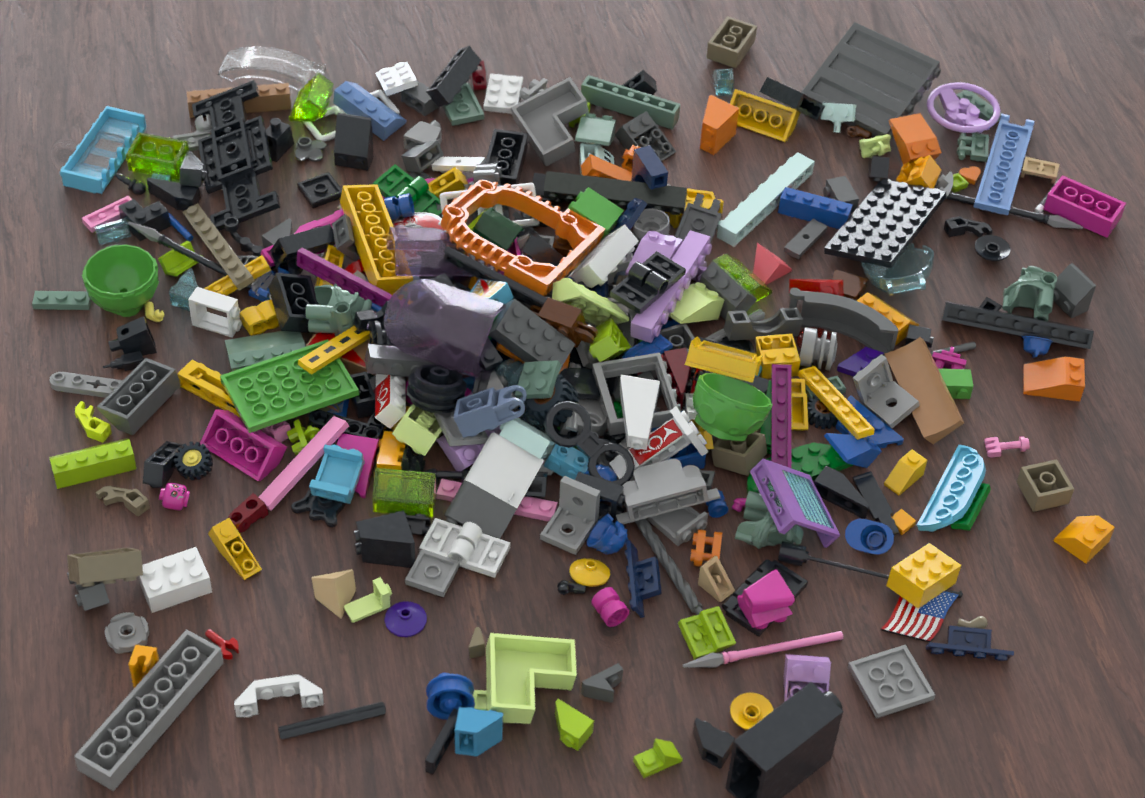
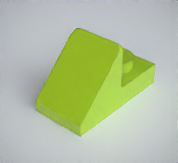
M654 739L653 748L635 755L633 761L643 778L678 764L683 759L672 742Z

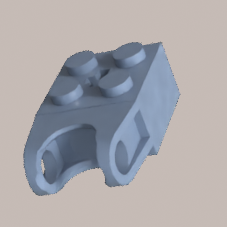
M519 385L495 390L492 387L458 399L454 420L462 437H474L482 431L494 430L499 425L522 416L525 411L526 390ZM520 391L523 396L521 398H513L511 393ZM520 405L521 409L518 412L512 411L515 407Z

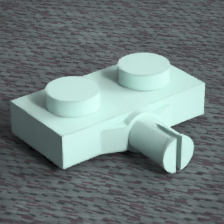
M822 103L825 107L821 113V120L834 122L833 132L841 133V123L855 122L856 105Z

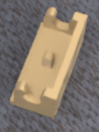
M1025 157L1020 177L1024 178L1025 174L1052 179L1051 184H1055L1059 164Z

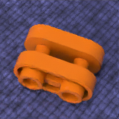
M698 529V533L693 534L692 545H696V549L691 550L690 561L694 562V566L701 567L703 561H709L714 556H717L718 559L720 558L722 532L714 531V537H707L706 530ZM704 545H713L712 554L704 553Z

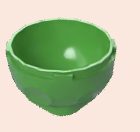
M113 245L99 250L89 258L82 275L89 298L102 309L123 317L136 315L143 308L144 304L152 299L159 283L156 259L140 247L131 245Z
M716 373L700 375L693 395V405L697 412L695 422L711 435L724 440L746 441L748 434L754 433L764 424L773 405L770 399L754 386Z

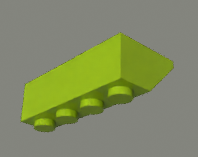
M128 438L49 457L57 489L137 469L132 446Z

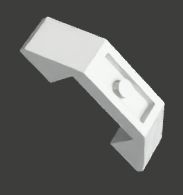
M298 674L254 680L234 702L236 717L258 715L257 700L259 699L267 700L273 697L293 696L294 694L301 695L302 708H315L324 705L323 691Z

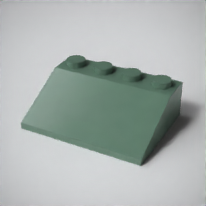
M277 331L224 340L231 372L305 347L301 332Z

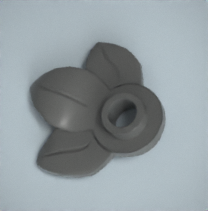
M300 137L296 143L297 150L295 151V156L299 161H305L307 158L311 161H320L323 158L321 150L326 148L327 144L321 140L311 141L309 137Z

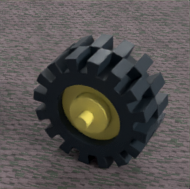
M192 441L189 442V446L185 443L183 444V449L181 447L177 449L179 453H175L176 458H174V462L180 475L184 476L185 479L190 478L194 480L197 477L199 480L201 479L200 475L203 474L205 477L207 476L206 471H211L210 466H213V459L204 444L200 445L199 442H196L194 445Z

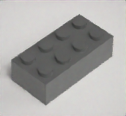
M516 299L504 305L487 333L488 336L524 362L558 360L562 364L561 368L575 343Z

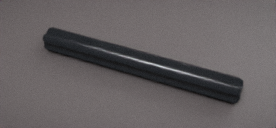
M377 702L280 726L278 728L280 739H286L383 715L386 713L384 702Z

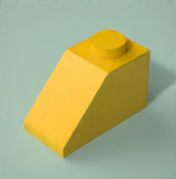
M456 167L428 183L429 191L439 199L441 193L464 190V184H468L466 176Z
M911 449L898 461L884 482V485L900 496L924 475L927 459Z

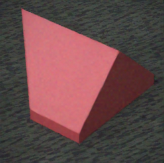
M757 243L753 276L765 286L792 272V269L783 260Z

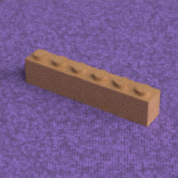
M289 83L257 85L259 96L244 102L246 113L291 109ZM232 88L187 91L190 118H195L192 104Z

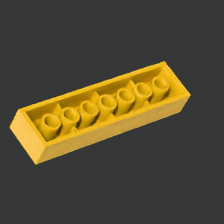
M378 185L343 186L340 204L344 214L350 217L354 243L369 283L393 296L410 295L413 276Z

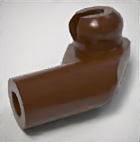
M849 126L847 128V135L850 137L870 139L872 136L870 131L860 126Z

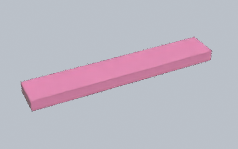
M333 416L264 490L259 498L265 502L268 510H273L324 454V445L331 446L349 427L347 421Z

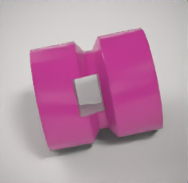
M612 587L600 590L591 600V604L608 627L619 625L629 615V609L624 602L620 601V597Z

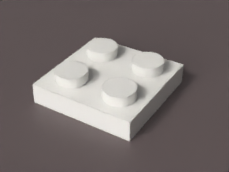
M677 407L671 409L670 412L701 456L708 453L704 446L707 444L706 440L692 421L689 422L691 419L686 412H680Z

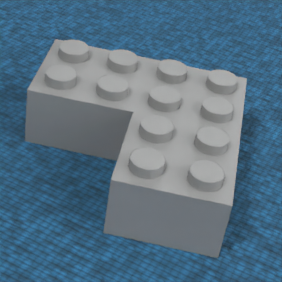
M571 77L511 107L514 121L522 133H528L529 143L544 165L548 166L575 152L574 140L564 125L588 113L587 100Z

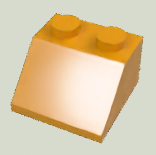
M1077 516L1053 541L1087 564L1110 541L1115 527L1100 516Z

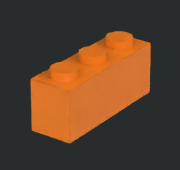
M592 154L581 165L582 175L626 181H631L632 172Z

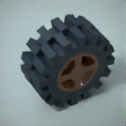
M816 395L810 398L807 402L809 424L811 426L815 424V428L821 426V429L824 430L825 426L828 429H831V426L835 427L838 422L836 416Z

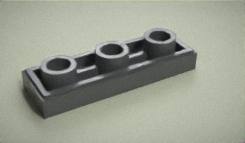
M812 219L784 247V252L799 259L827 231L828 226Z

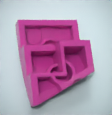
M342 433L338 438L337 445L347 450L356 449L363 454L365 462L355 491L359 493L360 497L365 498L370 485L369 479L374 467V458L379 446V439Z

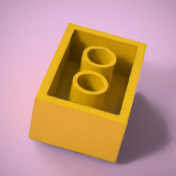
M929 543L891 567L886 586L919 609L956 584L961 565Z

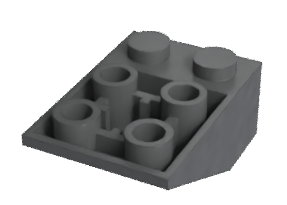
M647 111L624 124L615 134L623 147L630 150L632 145L639 147L650 145L661 162L676 153V150Z

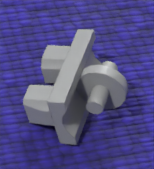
M543 78L539 82L533 79L529 84V89L524 87L520 90V98L526 100L546 90L548 80Z

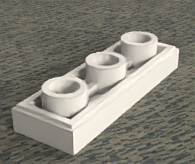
M440 157L432 164L433 171L446 173L456 167L461 173L464 171L474 173L476 164H485V157Z

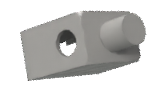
M423 121L418 122L404 134V148L410 150L412 147L433 140H438L439 144H441L442 129L437 121H432L430 124Z

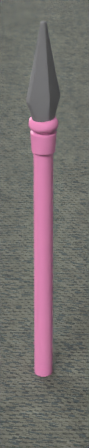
M842 631L741 651L710 653L684 664L683 667L716 668L721 664H728L739 659L842 640L843 633Z

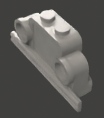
M572 362L569 368H581V365ZM579 399L578 404L584 407L590 415L591 431L598 433L599 436H603L608 427L599 399ZM573 411V415L567 417L566 422L560 423V434L567 435L570 430L578 431L579 435L581 434L583 422L578 413Z
M669 459L639 467L634 471L635 481H628L623 484L624 506L627 512L616 515L618 522L627 524L719 499L720 494L717 488L707 490L706 483L697 466L688 465L682 468L678 459Z

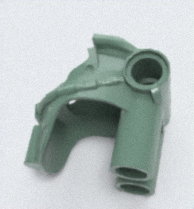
M1022 267L1019 280L1003 291L1002 309L1012 314V310L1015 307L1034 309L1033 318L1048 321L1049 313L1052 312L1057 276L1039 267Z
M334 284V286H315L316 299L320 305L307 304L306 306L309 332L332 333L338 336L354 326L353 322L356 312L371 310L372 301L369 299L364 300L359 296L358 292L350 294L347 290H342L337 284Z
M749 491L743 519L750 521L739 524L735 539L756 546L758 549L768 545L775 546L781 544L782 541L795 542L797 545L801 544L804 534L801 527L795 524L786 534L779 533L761 494ZM777 496V497H776V501H777L779 507H782V508H783V506H782V504H781V502H780V500H779V498H778V496Z

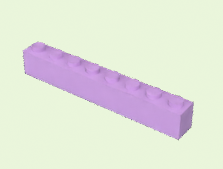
M689 231L671 259L686 269L685 275L640 315L638 313L635 315L631 322V337L652 343L655 336L658 337L662 325L667 323L670 312H674L677 301L682 299L683 292L689 288L692 277L695 278L699 266L703 265L705 256L710 254L712 249L710 236Z

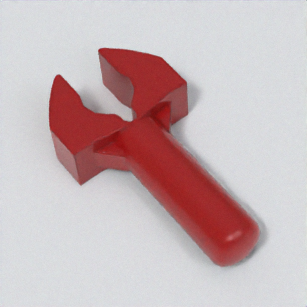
M208 629L205 636L222 649L223 659H233L232 653L226 650V648L233 649L239 654L238 641L232 637L230 640H224L213 630Z

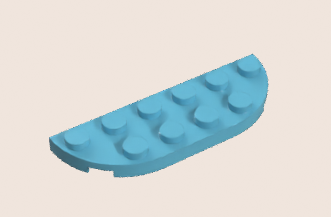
M958 445L917 523L919 531H936L961 519L967 512L986 473L983 458L975 449Z

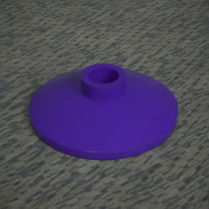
M409 601L394 604L385 614L387 629L399 637L417 635L424 629L427 622L425 610L420 605Z

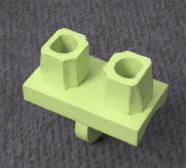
M889 134L878 135L874 138L860 140L861 156L863 158L874 155L883 156L886 152H890L891 136Z

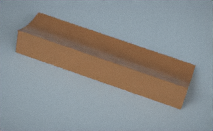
M919 337L899 349L885 353L899 386L919 401L920 406L912 414L926 440L935 444L964 424L924 339Z

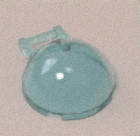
M910 243L892 268L862 262V268L870 283L877 289L888 293L889 296L909 293L919 288L925 290V281L930 276L934 265V251L925 245L922 246L923 249L914 248V244Z

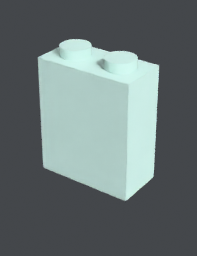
M519 418L500 426V430H502L499 434L500 436L540 459L548 458L556 444L551 441L547 434Z

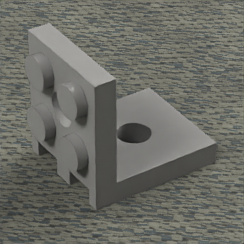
M882 354L873 359L868 366L857 372L853 377L861 404L890 428L896 426L920 406L917 399L893 381L887 358ZM891 402L897 403L894 407H888V404Z
M564 476L560 481L559 507L541 532L540 539L576 555L598 522L600 491ZM569 528L572 532L565 533L562 530Z

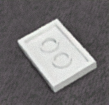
M407 62L398 63L392 68H383L376 73L386 96L418 86L417 80Z
M490 74L484 111L512 114L511 107L519 104L523 77Z

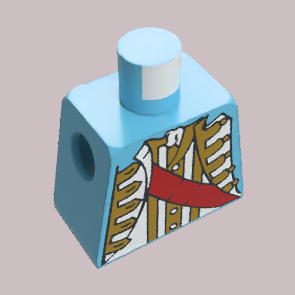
M479 279L468 294L467 302L470 306L469 310L476 319L480 314L495 315L514 297L507 282Z

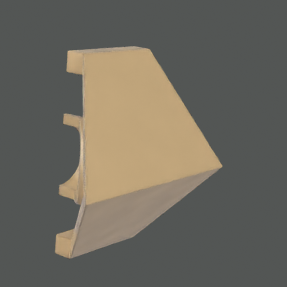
M353 569L311 577L315 598L342 619L345 613L344 605L350 603L356 592Z

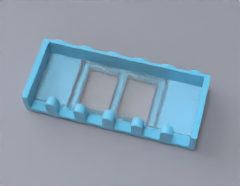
M106 106L96 122L92 124L89 132L85 134L82 142L77 145L76 150L69 157L65 166L61 168L60 176L62 177L63 186L102 194L147 128L145 115Z

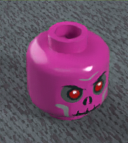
M168 483L165 488H161L159 500H163L162 505L164 508L180 511L183 507H187L190 491H187L184 485Z

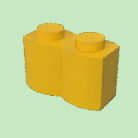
M272 300L263 301L257 306L247 307L240 312V321L250 336L261 334L267 329L279 327Z

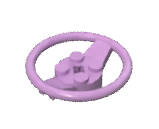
M949 83L939 86L931 92L927 99V109L931 117L941 126L957 132L982 133L984 130H989L1000 117V106L995 97L985 89L968 83ZM953 89L969 90L985 97L993 107L994 113L992 118L988 122L978 118L980 110L966 98L959 100ZM937 96H939L944 107L945 119L934 109V100Z

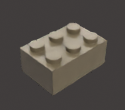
M727 16L708 42L706 58L729 67L737 68L755 42L757 26Z
M127 547L67 555L69 580L76 582V585H82V587L94 586L95 582H103V584L116 583V579L134 581L137 580L136 576H143L141 550Z

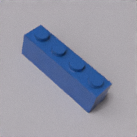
M785 187L780 197L778 213L809 222L815 219L828 227L840 229L851 216L853 204Z

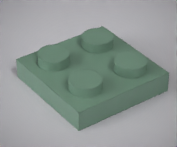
M558 360L524 363L518 385L526 390V399L552 398L556 379L562 365ZM520 391L515 392L517 398L523 396Z

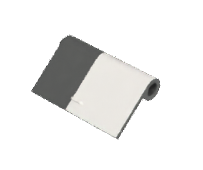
M491 433L445 512L444 516L447 518L445 521L455 525H464L466 522H472L482 529L483 534L500 539L544 460L502 436Z

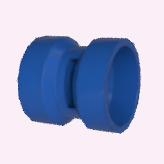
M718 490L720 494L719 499L705 502L708 506L709 515L713 518L722 517L728 512L727 503L724 502V494L720 490Z

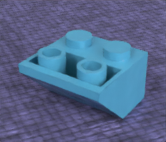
M459 707L455 726V754L478 756L502 741L503 713L495 710L485 711L472 707Z

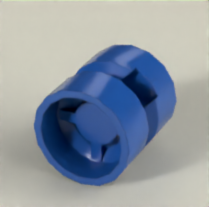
M410 193L399 195V198L392 196L384 199L391 220L399 219L400 216L406 218L415 215Z

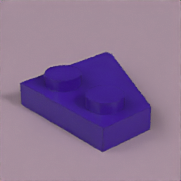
M865 347L838 364L837 371L854 377L857 372L868 366L873 359L884 353Z

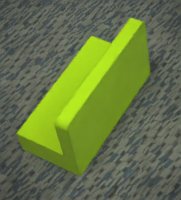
M185 241L181 244V246L195 252L190 241ZM173 249L158 258L164 273L171 276H178L199 263Z

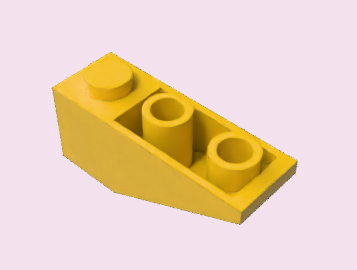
M230 518L211 528L208 533L209 537L218 551L243 580L262 570Z

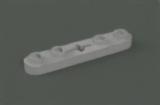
M56 372L50 377L51 387L56 391L104 398L123 381L68 372Z

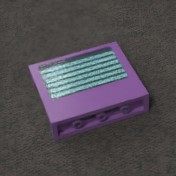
M762 459L750 470L779 533L786 534L797 524L815 530L823 546L826 548L840 536L810 475L766 459Z

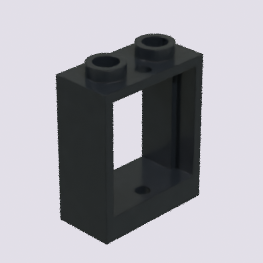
M578 472L575 478L576 481L599 490L600 499L612 503L611 506L603 503L599 504L598 521L606 514H609L613 518L612 522L615 524L617 521L616 515L624 513L625 508H622L625 502V495H623L624 486Z

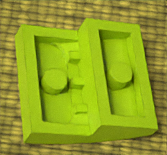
M719 606L703 610L699 615L681 619L678 622L694 660L710 653H718L736 644Z

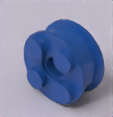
M441 673L438 677L432 679L426 687L428 697L427 710L431 715L439 719L447 720L453 708L459 710V707H475L473 697L474 685L465 676Z

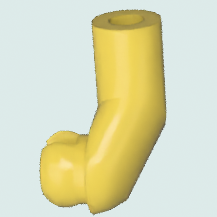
M149 301L144 304L146 318L154 322H161L163 320L164 312L161 310L159 313V309L154 311L153 302Z

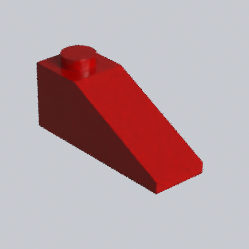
M789 279V293L790 289L798 288L800 291L829 293L844 297L843 280Z

